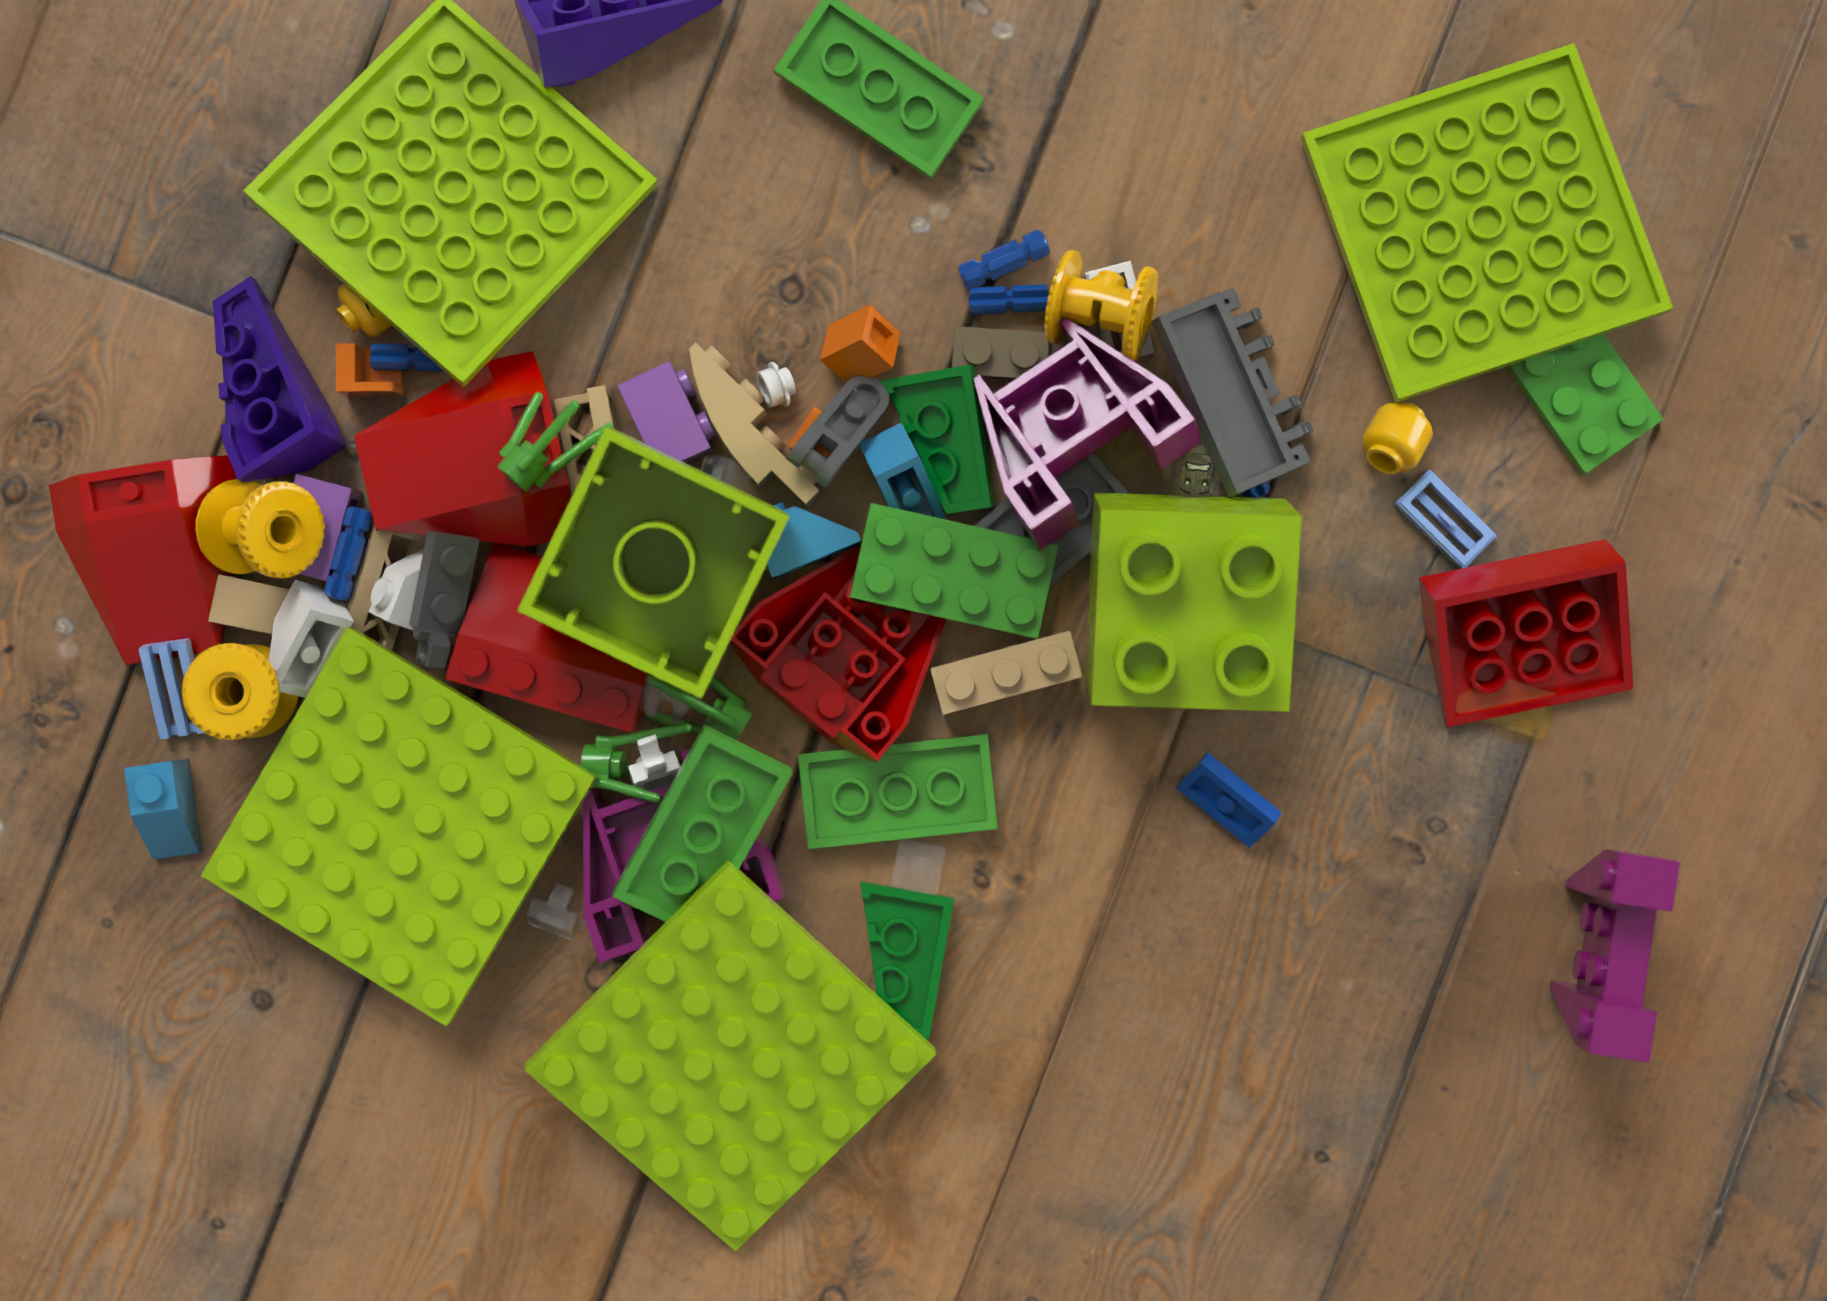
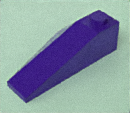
M514 0L533 66L545 87H566L574 84L577 80L592 77L723 3L722 0Z
M250 276L213 301L216 353L222 356L223 383L218 384L219 399L225 401L226 424L221 425L222 442L237 479L244 483L309 471L347 447L331 408L256 279Z

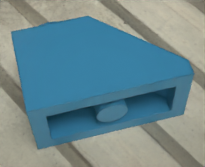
M902 423L863 441L859 445L888 507L947 520L920 457Z
M784 502L773 506L787 512L790 517L767 566L772 578L776 580L861 544L862 541L857 531L796 506L786 509Z
M189 759L124 768L130 815L152 859L201 853L202 846Z

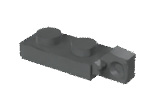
M430 530L427 532L409 622L410 625L414 626L413 638L419 640L415 661L425 667L445 669L451 648L450 644L456 643L464 619L480 541L474 537Z

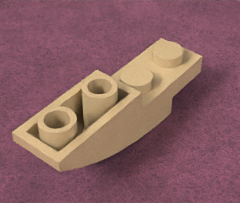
M695 342L689 348L693 374L707 413L724 444L760 487L775 474L809 507L821 495L820 491L814 486L817 482L814 480L816 475L803 465L797 468L786 460V457L780 452L786 445L767 426L760 432L755 428L767 415L760 406L766 398L747 379L738 384L726 372L732 365L712 345L704 351Z

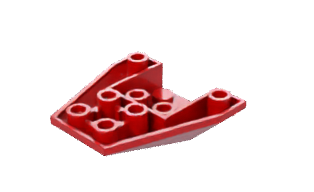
M533 351L491 359L464 388L452 379L354 435L376 531L427 536V532L430 530L470 536L479 539V542L525 547L551 542L571 500L565 466L553 474L541 488L533 484L527 492L517 486L497 468L498 464L504 459L499 452L510 440L526 407H528L536 392L542 393L543 399L519 447L526 440L534 445L554 421L548 392ZM558 435L542 452L548 458L543 467H546L562 455Z
M228 455L171 459L79 474L49 485L56 532L125 665L142 663L138 649L144 644L190 638L193 653L199 654L208 648L223 643L225 625L209 622L208 619L218 574L233 577V573L222 571L207 560L197 542L195 520L202 500L213 488L223 482L237 479ZM171 651L173 658L179 657L178 651ZM158 653L156 654L157 660H160V656Z
M861 544L760 601L735 629L729 643L760 685L830 743L877 763L908 725L946 619L849 598Z

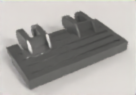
M1234 288L1221 293L1218 292L1158 316L1151 321L1229 498L1310 463L1311 461L1303 444L1290 449L1287 443L1313 432L1310 422H1301L1290 427L1288 431L1282 432L1275 416L1285 415L1296 410L1297 406L1301 405V401L1298 395H1294L1270 405L1268 399L1280 394V391L1265 358L1261 357L1251 361L1249 357L1274 346L1275 343L1272 336L1269 335L1260 336L1250 341V343L1243 345L1237 330L1255 325L1263 316L1260 309L1255 308L1231 318L1229 312L1241 307Z

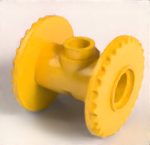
M1068 250L1058 264L1049 291L1045 314L1046 340L1056 345L1062 342L1065 335L1060 320L1065 317L1074 323L1094 326L1095 323H1099L1101 329L1123 333L1122 354L1132 361H1136L1146 343L1155 312L1158 293V272L1153 267L1145 266L1138 276L1134 289L1126 288L1124 286V278L1118 273L1108 270L1100 271L1091 280L1081 278L1082 258L1080 252Z
M234 479L217 485L202 500L195 520V532L200 550L209 562L222 571L233 574H247L257 571L262 575L272 578H289L305 571L318 557L319 551L323 546V539L325 538V524L323 521L324 516L315 498L297 484L276 481L260 485L254 481L243 483L238 479Z
M226 643L208 648L190 664L182 684L183 704L191 721L204 733L224 740L258 738L278 731L293 716L298 705L299 696L280 692L277 674L269 662L270 647L257 644ZM241 684L244 688L243 698H241L240 696Z

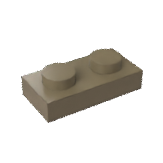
M955 326L952 368L975 365L976 377L980 375L981 378L1015 380L1048 358L1049 342L1046 340L1045 332Z

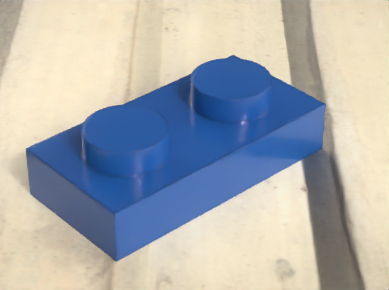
M1209 752L1182 777L1176 787L1249 848L1276 824L1282 814L1280 810Z

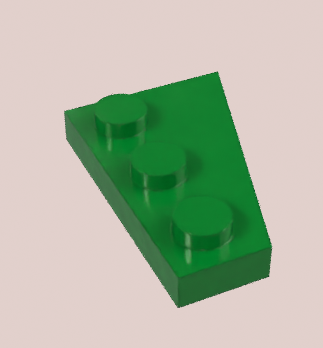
M964 365L879 380L890 395L900 415L899 421L902 423L906 433L910 435L922 459L923 467L946 514L996 507L982 409L974 383V378L976 377L975 365Z
M861 880L860 885L874 970L876 994L926 1040H929L954 897Z

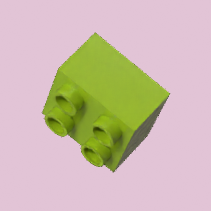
M605 427L518 611L702 699L790 516L787 512L614 428Z
M1093 492L1085 682L1091 705L1289 712L1302 516L1286 499L1229 498L1219 496Z

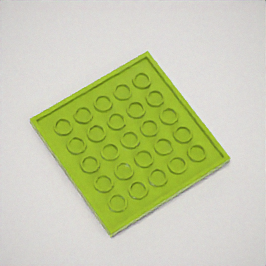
M435 0L243 192L252 204L464 388L657 187L658 179L551 86L545 87L540 77L455 2L452 0Z
M1575 43L1302 133L1301 141L1395 403L1669 313L1673 309Z
M347 627L200 876L447 1027L454 1020L598 776L355 628Z
M727 860L525 1062L524 1071L736 1252L937 1053L935 1047L744 873Z

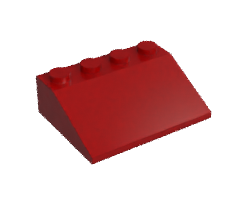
M1607 539L1419 577L1423 621L1444 723L1447 727L1634 689L1626 561Z
M493 543L460 627L445 679L627 732L637 731L651 685L647 682V677L651 674L519 612L518 608L543 557Z

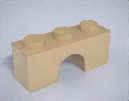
M1070 631L930 668L943 715L1083 677Z

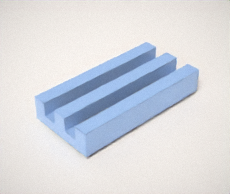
M1430 469L1426 470L1393 503L1458 569L1466 568L1497 537ZM1427 485L1481 537L1476 543L1422 491ZM1413 499L1420 503L1467 550L1464 555L1410 503Z
M190 638L142 645L138 650L160 740L168 739L172 735L181 737L188 736L192 732H197V734L204 733L192 721L187 720L181 695L182 691L171 652L178 651L183 675L185 676L188 667L195 659ZM158 653L160 656L165 682L169 694V699L174 715V724H172L168 703L164 691V686L159 670V665L156 657V654Z

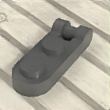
M863 375L851 378L798 440L786 460L797 468L803 465L816 475L814 480L826 488L883 416L889 404V394L886 388L874 378H868ZM817 444L831 453L828 459L814 450Z

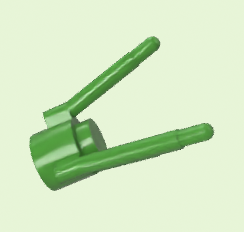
M536 392L528 407H526L510 440L499 452L504 459L498 464L497 468L525 492L533 484L541 488L553 474L599 442L605 427L614 428V425L609 422L546 467H543L548 461V458L542 453L543 450L578 410L579 403L575 400L571 401L534 445L526 440L519 447L543 399L542 393Z
M714 674L709 685L726 700V703L717 698L713 706L653 675L647 677L649 684L706 715L704 724L735 740H738L752 715L751 711L743 707L746 700L733 693ZM651 710L643 711L645 719L666 726L688 723L691 725L689 733L699 735L703 728L702 725Z
M688 723L671 725L618 736L597 735L595 744H586L584 746L581 766L598 776L592 788L609 789L638 799L659 803L661 801L659 794L616 781L622 780L624 775L630 776L628 768L630 765H626V754L624 751H617L616 747L637 743L636 740L653 734L656 735L657 739L688 733L691 731V725Z

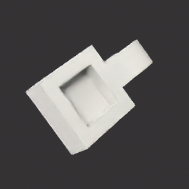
M655 734L636 740L641 757L636 760V764L628 766L632 785L652 791L672 784L680 769L675 751L663 754L659 749Z

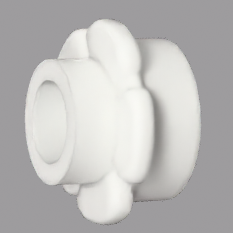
M770 362L768 363L769 368L756 373L759 391L766 398L764 402L769 408L778 405L787 407L790 405V396L796 393L793 377L788 368L779 369L776 363Z

